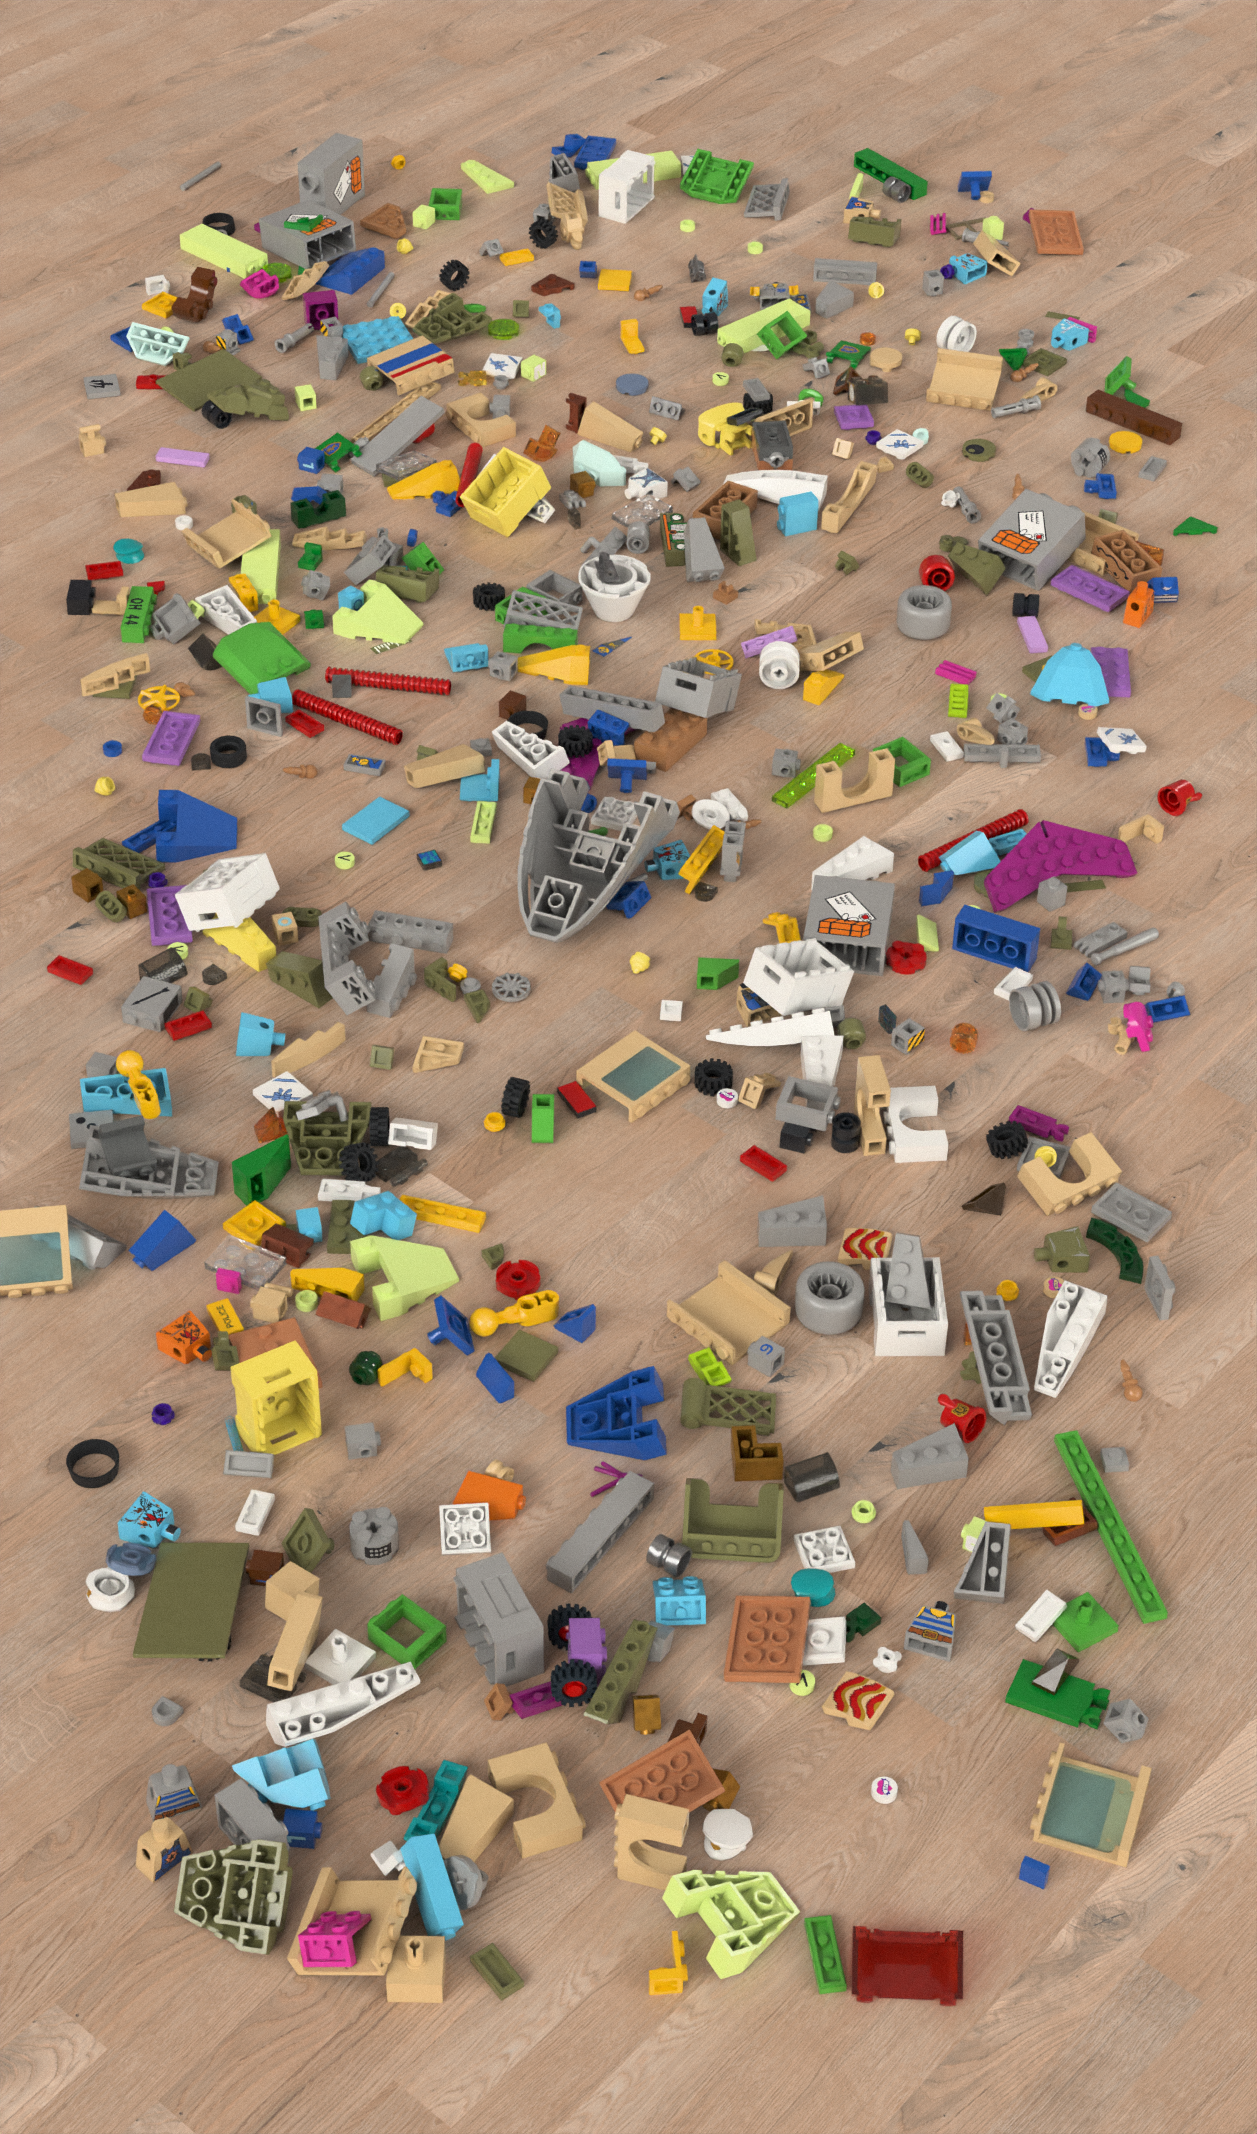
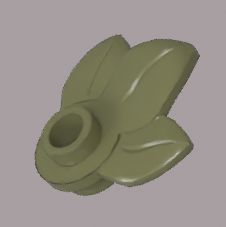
M802 341L799 347H793L795 353L805 355L808 359L819 357L820 352L824 350L821 342L809 345Z
M943 535L939 541V548L945 552H951L957 542L967 545L968 540L960 536L953 538L951 535Z

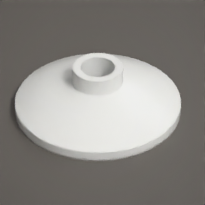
M700 800L692 808L694 820L707 829H711L713 825L722 829L725 827L726 821L730 820L726 807L714 800Z

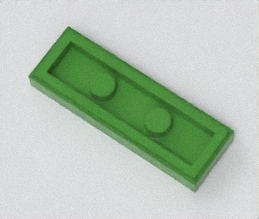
M831 1915L804 1918V1926L819 1994L846 1991L847 1984Z

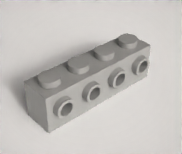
M375 910L368 924L370 930L368 932L369 941L393 943L409 948L447 954L453 941V923Z

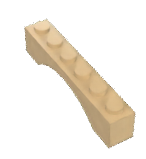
M864 461L858 464L840 500L835 504L829 503L822 511L821 529L831 533H838L876 483L877 465Z

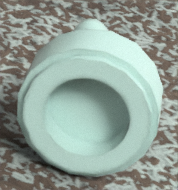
M919 428L913 432L912 436L924 441L923 445L928 443L929 433L927 429Z

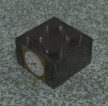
M877 375L868 376L867 379L853 377L852 380H847L848 401L856 406L888 403V383Z

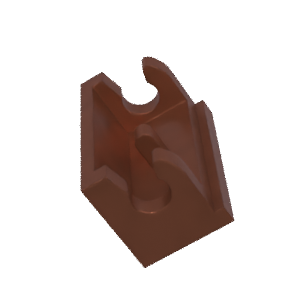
M570 393L568 394L569 398H566V403L570 404V419L568 424H566V429L577 434L585 408L587 407V397Z
M276 1223L262 1234L261 1253L300 1268L301 1264L311 1255V1253L306 1251L313 1245L314 1239Z
M324 1291L315 1315L356 1329H363L372 1308L363 1303Z

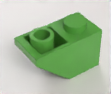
M424 542L414 547L402 557V560L410 570L417 571L418 567L423 568L422 571L434 572V569H439V575L444 571V568Z
M698 957L697 989L718 990L739 977V959Z
M533 1094L532 1143H553L554 1094Z

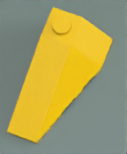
M443 460L387 487V491L392 499H414L415 496H425V499H429L436 490L443 491L449 495L453 491H458L460 479L451 460Z
M582 644L570 645L518 657V672L533 676L545 675L548 676L549 680H554L555 678L562 679L564 683L570 685H588L590 646Z

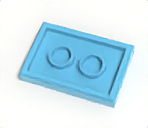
M379 796L343 823L342 830L373 845L407 819L410 814L408 810Z

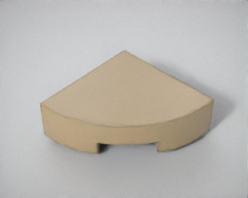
M886 456L880 458V461L877 463L878 473L894 469V464Z

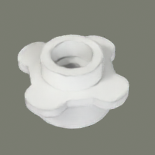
M952 490L945 492L942 496L943 501L941 504L954 507L960 498V494H955Z
M880 1647L877 1651V1658L873 1659V1665L884 1673L896 1671L897 1662L902 1658L901 1653L898 1651L893 1652L886 1647Z

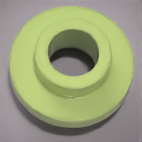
M861 1500L853 1506L852 1517L857 1522L869 1523L875 1519L876 1510L871 1502Z

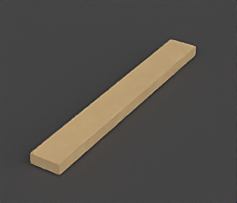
M430 382L414 389L351 438V442L354 443L361 437H367L371 441L420 396L429 399L440 391L441 384Z

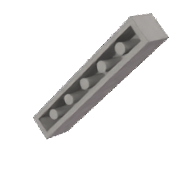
M572 685L559 694L563 714L572 715L573 717H582L589 720L596 710H600L628 722L629 727L633 729H641L648 732H656L665 723L662 704L658 702Z
M629 1471L624 1478H620L612 1492L604 1496L602 1503L597 1509L594 1508L590 1512L588 1519L583 1524L578 1525L574 1535L569 1540L564 1541L560 1551L555 1556L553 1555L549 1558L546 1564L547 1580L573 1593L654 1499V1483L632 1471Z

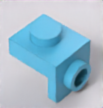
M552 303L539 307V311L546 317V322L554 329L559 328L561 320L560 310Z

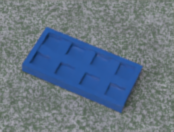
M588 135L586 142L574 161V168L585 170L587 162L608 160L616 146V139Z

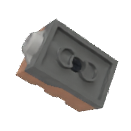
M786 420L752 422L751 447L754 452L755 461H757L758 470L792 471L793 444Z

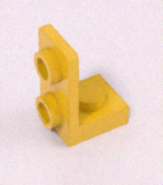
M637 319L621 321L620 338L630 354L644 352L645 348L638 338Z
M237 574L229 577V582L237 593L238 599L249 612L257 611V591L246 574Z
M775 912L768 914L769 917L763 919L764 924L776 926L779 943H791L792 941L801 940L795 917Z
M413 1348L378 1369V1384L383 1387L410 1370L415 1377H419L424 1383H427L433 1379L432 1363L416 1348Z
M672 1931L671 1937L674 1968L661 1967L656 1970H649V1995L682 1993L683 1981H688L687 1965L681 1964V1957H685L684 1941L678 1940L677 1931Z

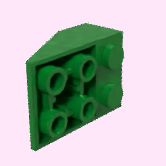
M288 1134L232 1161L234 1194L246 1206L254 1200L261 1203L268 1199L290 1170L291 1158Z

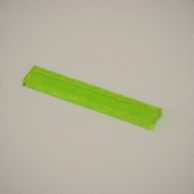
M842 743L837 744L772 795V802L784 808H789L815 787L817 765L835 761L838 767H840L855 755V749Z

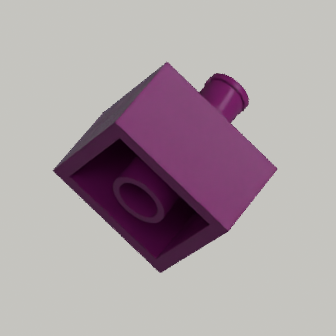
M335 290L303 293L305 325L307 323L312 324L308 329L314 327V330H321L320 320L332 317L338 319V300Z

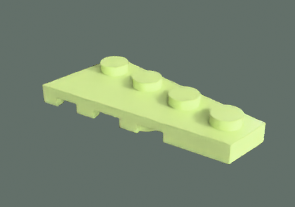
M475 160L461 163V169L487 194L514 188L512 180Z

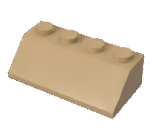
M813 398L760 416L752 422L786 420L790 436L812 428ZM747 434V438L750 441L752 439V435L750 436Z

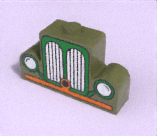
M660 513V533L666 567L686 565L684 528L687 522H684V516L680 513Z

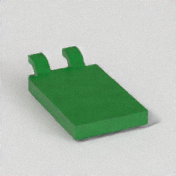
M1025 1659L1022 1660L1006 1695L1005 1703L1077 1728L1081 1722L1098 1730L1101 1723L1100 1716L1102 1710L1106 1711L1111 1690L1104 1688L1095 1690V1683L1069 1675L1056 1694L1052 1695L1032 1685L1033 1679L1043 1666Z

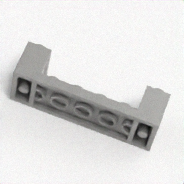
M344 902L318 917L325 988L346 1015H349L375 1001L376 987L372 980H367L360 965L357 966L353 960H349L348 955H350L351 950L369 941L368 932L370 930L367 923L359 919L356 909L354 907L351 908L347 902Z

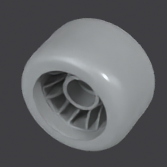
M917 585L906 589L898 599L896 621L899 630L908 637L919 640H931L944 635L950 627L951 598L945 591L934 586Z
M826 1261L807 1267L800 1274L796 1283L795 1312L799 1321L809 1330L820 1334L835 1335L849 1331L859 1322L863 1313L864 1283L854 1269L842 1263Z

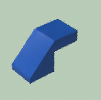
M567 134L564 146L552 147L551 153L554 155L565 153L567 158L572 157L586 142V139L578 134Z
M580 261V278H596V261Z
M238 314L223 318L222 322L225 329L237 333L238 345L254 340L248 325H242Z
M319 486L297 487L292 491L291 500L298 501L307 498L310 503L314 500L320 505L322 503V494L328 492Z
M953 870L934 873L933 884L920 886L919 903L921 907L940 904L953 887Z

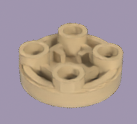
M877 348L870 353V365L882 368L884 372H891L892 368L902 365V353L893 348Z

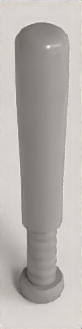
M1156 928L1145 930L1102 953L1092 954L1091 961L1094 965H1099L1105 959L1120 955L1157 939L1159 932Z

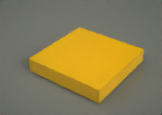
M601 269L598 289L629 291L632 271Z
M162 291L144 302L142 309L167 319L173 315L171 307L177 297Z
M254 1200L223 1223V1229L255 1250L262 1244V1234L276 1223L286 1227V1221Z

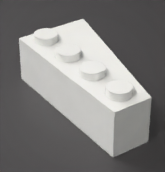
M228 585L195 598V602L205 610V617L203 619L228 635L249 623H257V620Z
M508 721L492 731L497 746L531 777L547 779L551 768L561 770L570 763L563 747H557L548 740L544 741L538 738L536 734H529L523 728Z
M863 836L812 872L811 890L815 875L837 876L858 880L871 878L873 880L878 878L879 874L883 872L886 874L893 872L894 853Z
M802 1036L800 1056L803 1080L835 1086L842 1057L844 1036ZM805 1098L806 1107L824 1110L826 1103Z

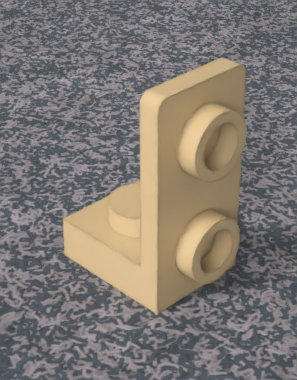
M122 586L120 593H117L116 601L95 600L92 613L124 615L130 595L129 587Z
M612 740L604 741L597 748L600 766H607L608 758L636 760L633 745L613 746Z
M1147 814L1119 827L1118 839L1126 842L1144 834L1157 844L1162 841L1164 825Z
M770 1073L746 1077L738 1101L754 1109H759L765 1090L779 1087L781 1082L776 1080V1076Z

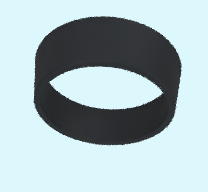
M212 213L203 218L202 224L215 230L223 229L227 232L228 236L232 235L236 230L234 219L229 214ZM217 222L228 223V225L220 227L209 226V224Z
M520 711L511 715L507 720L516 726L525 723L538 725L543 730L534 734L542 740L546 737L548 720L539 712Z
M89 1439L75 1445L69 1451L66 1458V1465L72 1480L84 1488H99L112 1482L117 1476L119 1469V1452L112 1443L102 1439ZM90 1454H104L115 1462L114 1467L109 1472L98 1477H83L73 1472L75 1463L82 1457Z

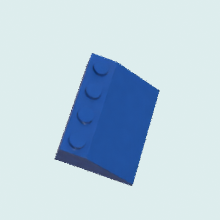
M370 247L345 254L328 267L323 276L316 282V285L352 295L385 268L384 251Z

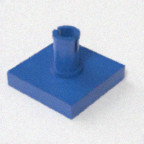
M992 171L961 172L957 186L958 192H971V199L979 200L981 197L980 191H988Z
M608 758V777L621 779L620 792H632V779L647 780L646 760Z
M440 1295L434 1299L439 1327L428 1332V1338L434 1346L447 1338L468 1356L475 1351L468 1318Z

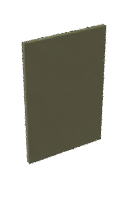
M222 349L156 380V384L195 412L210 400L207 397L208 393L253 380H261L262 376L225 349Z

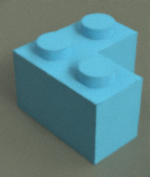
M386 1191L356 1201L350 1224L363 1235L382 1230L390 1238L401 1240L412 1236L417 1214L395 1197L394 1194Z

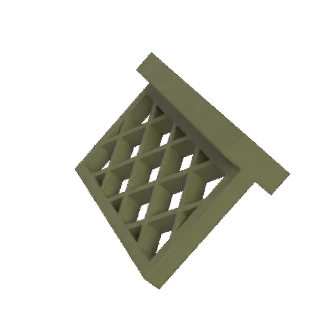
M101 838L85 849L80 847L73 849L74 868L81 871L88 868L92 872L97 873L102 880L121 888L134 884L140 890V885L149 880L151 874L165 870L164 863L105 838Z

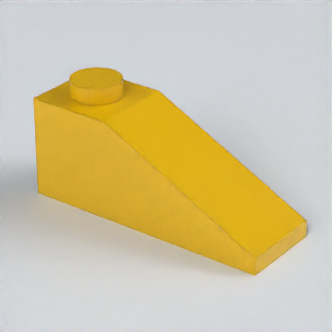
M829 669L813 672L804 681L803 700L820 706L842 681L844 674Z
M346 1268L292 1269L290 1272L291 1287L299 1291L312 1290L320 1298L323 1292L326 1291L357 1302L365 1290L364 1274Z

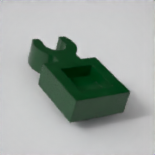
M865 1602L846 1615L847 1643L855 1638L857 1632L864 1636L881 1624L882 1617Z

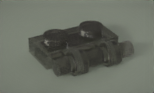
M399 1146L378 1160L379 1165H376L378 1172L375 1174L384 1182L390 1180V1184L395 1187L398 1184L402 1185L407 1182L408 1178L412 1175L421 1173L423 1168L428 1165V1162L424 1158L418 1161L416 1153L406 1146Z
M261 1654L258 1663L263 1666L253 1663L240 1679V1687L273 1703L290 1698L297 1690V1683L292 1692L267 1686L269 1666L273 1655L269 1657ZM301 1671L297 1681L303 1683L307 1674Z

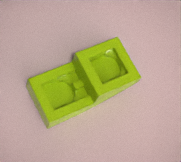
M710 1347L689 1354L688 1361L706 1385L722 1386L732 1381L722 1361L718 1362Z

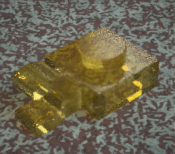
M486 371L458 373L459 378H464L463 380H458L459 386H465L469 382L470 385L475 386L487 385Z

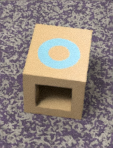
M292 912L272 915L273 933L278 945L298 942V928Z

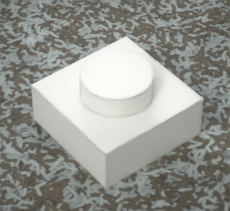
M662 1000L660 1020L681 1021L683 1001Z

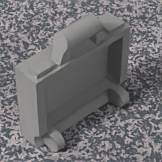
M176 593L170 601L152 614L155 623L150 627V631L155 639L160 640L165 637L174 645L201 623L183 597Z

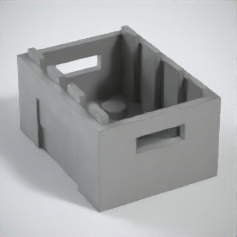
M697 657L683 659V661L679 660L676 663L671 662L663 666L655 702L704 718L734 710L742 674L737 673V669L730 671L697 661ZM705 671L716 674L711 675L710 679L703 678Z
M503 1552L456 1568V1576L453 1577L457 1587V1615L455 1620L460 1629H465L467 1633L464 1634L470 1648H475L476 1652L474 1655L479 1665L485 1666L487 1671H484V1674L490 1685L500 1683L505 1684L507 1687L543 1674V1624L523 1592Z

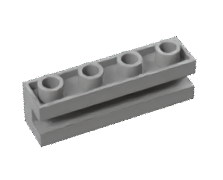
M815 258L813 281L829 282L832 280L836 283L871 285L876 282L877 262Z

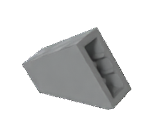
M832 280L829 281L816 298L815 313L827 319L853 307L854 292Z

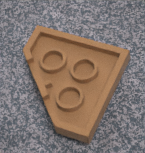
M386 203L360 220V226L390 236L393 239H398L406 233L401 209L399 206L391 203Z

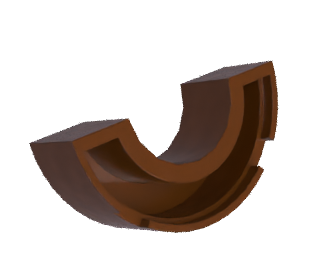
M202 267L195 269L191 276V288L187 299L177 297L171 307L176 318L196 323L202 321V319L205 320L209 309L211 310L213 307L214 290L218 281L217 277H215V270Z

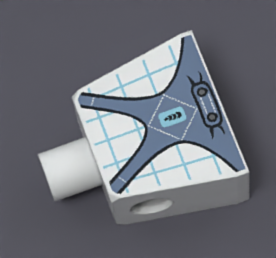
M645 468L629 478L625 496L628 499L635 497L642 503L667 497L668 482L649 468Z

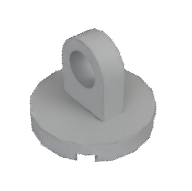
M464 1855L446 1858L443 1861L459 1911L470 1909L479 1901L489 1877L484 1871L478 1869V1866L471 1858Z

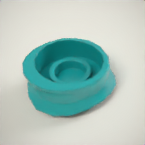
M124 538L116 541L113 546L117 559L123 563L134 564L144 558L143 544L137 540Z
M807 1568L797 1571L792 1576L791 1586L795 1597H810L811 1607H823L834 1600L836 1595L835 1588L833 1587L834 1580L829 1572L816 1568Z

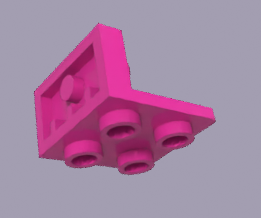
M336 1911L322 1913L317 1921L310 1923L298 1935L303 1966L352 1967L357 1961L352 1936L371 1921V1914H361L360 1911H351L346 1914H337Z

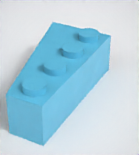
M166 1068L141 1071L142 1074L151 1080L156 1090L161 1109L159 1116L173 1117ZM121 1074L80 1079L84 1112L112 1110L115 1114L141 1115L128 1083L130 1078Z

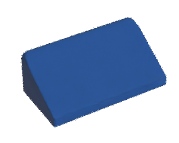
M1085 963L1077 971L1066 994L1088 1001L1102 974L1090 964Z
M1184 995L1148 1002L1144 1005L1148 1016H1152L1153 1023L1190 1015Z
M487 1353L476 1372V1377L498 1403H503L514 1398V1380L493 1355Z

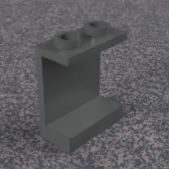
M143 1115L100 1125L98 1134L111 1175L131 1178L136 1175L147 1176L156 1170L157 1160L152 1159L144 1133L145 1121Z

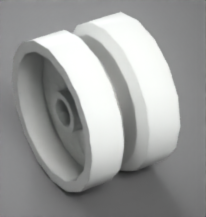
M950 316L939 328L936 340L937 346L942 349L969 352L976 340V327L957 316Z
M775 641L766 645L760 653L759 676L762 682L773 689H785L796 683L799 678L800 655L798 650L792 644L784 641Z

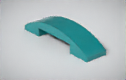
M443 1760L434 1777V1786L429 1794V1800L423 1805L418 1817L413 1818L404 1835V1840L408 1841L411 1837L434 1833L436 1839L438 1838L459 1797L468 1772L467 1766Z

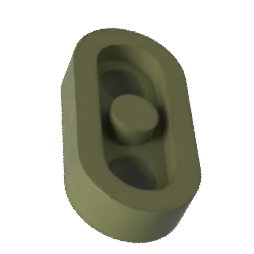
M912 462L906 468V475L922 488H927L933 483V474L918 462Z
M102 891L96 897V907L108 919L115 923L124 919L127 909L110 891Z
M288 907L282 912H292L298 927L319 926L318 916L322 915V912L316 908Z

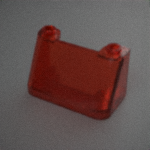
M866 1926L852 1927L850 1934L851 1996L856 1997V2002L873 2003V1998L931 2000L940 2001V2006H956V2001L963 2000V1931L949 1930V1933H942L941 1936L940 1931H934V1933L884 1931L874 1928L871 1933L870 1929H867Z

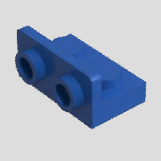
M596 710L588 721V729L592 732V738L600 739L602 743L612 740L613 746L625 745L624 733L628 729L629 723L603 711Z
M645 881L625 882L607 904V909L623 910L627 919L632 918L651 899Z

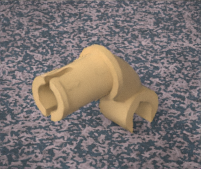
M1119 1017L1110 1018L1111 1024L1108 1023V1032L1113 1035L1119 1034L1114 1050L1118 1054L1124 1055L1127 1053L1130 1043L1135 1040V1037L1128 1038L1127 1026L1122 1023Z

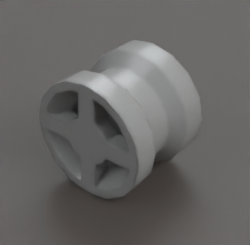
M1030 329L1019 330L1017 345H1025L1027 348L1032 347L1034 331Z

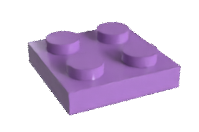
M867 404L834 406V414L841 429L850 430L853 428L865 429L874 427V420Z

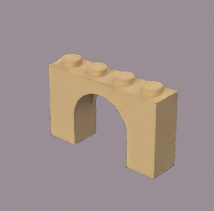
M481 392L447 403V419L474 442L479 443L482 448L516 437V422L508 415L486 421L476 420V418L489 414V399Z
M887 748L869 752L866 776L857 785L849 788H841L842 771L835 761L817 765L815 804L824 813L892 796L895 758Z
M880 1055L858 1057L854 1114L861 1121L859 1142L864 1156L885 1154L886 1135L881 1122L879 1107L890 1105L891 1089Z
M1092 1132L1075 1139L1069 1150L1070 1155L1084 1172L1085 1180L1082 1182L1068 1183L1060 1180L1052 1173L1040 1156L1022 1165L1017 1177L1047 1216L1053 1213L1059 1214L1072 1204L1074 1206L1078 1205L1084 1198L1094 1197L1105 1188L1110 1189L1116 1182L1118 1183V1178L1122 1173L1121 1169Z
M547 1742L487 1760L488 1777L492 1787L500 1792L508 1793L525 1787H535L546 1791L554 1799L552 1806L545 1812L513 1822L514 1840L522 1859L582 1840V1829L586 1828L582 1813H577L575 1796L573 1792H568L565 1773L563 1771L559 1772L557 1755L555 1751H550Z
M626 1794L623 1804H618L615 1812V1820H618L614 1835L617 1836L614 1851L617 1852L614 1860V1867L618 1868L617 1879L666 1890L673 1875L686 1872L687 1856L653 1848L642 1840H653L682 1847L689 1823V1809Z

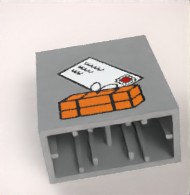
M335 133L298 162L300 203L310 200L341 215L365 196L362 139Z
M310 200L303 201L259 219L262 248L304 269H310L315 263L328 262L356 250L353 221ZM319 214L323 215V221L310 232L284 228L285 221L297 222V219L309 217V219H313Z
M1025 489L978 540V547L980 550L1000 557L1006 568L1002 573L1003 576L1039 591L1086 539L1085 513L1076 506H1066L1054 501L1045 493L1038 494Z
M815 875L803 941L816 938L818 943L843 963L848 964L854 973L883 976L892 920L895 883ZM822 958L821 963L827 968L834 967Z

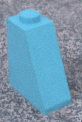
M975 831L939 857L942 862L940 866L943 871L953 870L954 875L992 869L1001 862L985 834L980 831Z

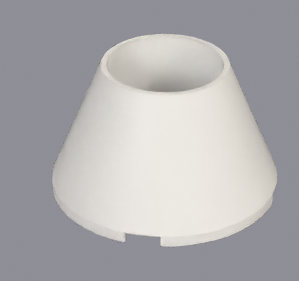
M609 555L620 581L602 583L594 562L599 561V557H595L585 562L578 573L579 583L594 613L598 618L608 622H621L629 619L650 583L651 574L648 572L647 566L633 557Z

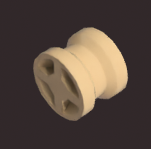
M496 1459L489 1464L484 1475L511 1482L514 1476V1469L509 1466H503V1462Z

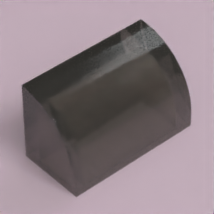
M204 633L188 647L201 668L211 671L222 667L213 657L217 645Z
M172 947L138 965L140 980L145 976L173 983L188 975L181 956Z
M828 1452L785 1467L784 1484L797 1503L840 1488L838 1472Z

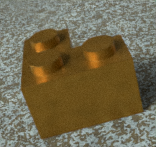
M755 1425L731 1426L730 1446L734 1481L782 1480L784 1464L782 1444L757 1443Z

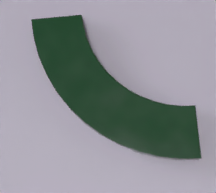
M1091 1218L1086 1238L1097 1241L1114 1254L1120 1266L1119 1279L1141 1284L1144 1266L1134 1242L1128 1236L1118 1232L1115 1226L1102 1220Z

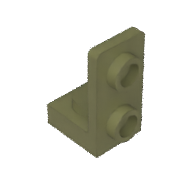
M441 957L424 968V983L442 997L454 1002L456 1000V986L445 979L448 976V962Z

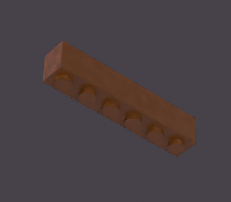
M1096 390L1087 397L1086 412L1167 445H1171L1181 437L1182 423L1101 390Z

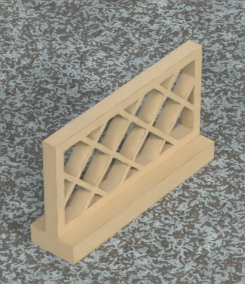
M548 182L546 188L551 215L559 219L562 216L568 215L569 219H572L573 214L580 213L582 224L585 227L588 217L583 191L577 189L576 193H573Z

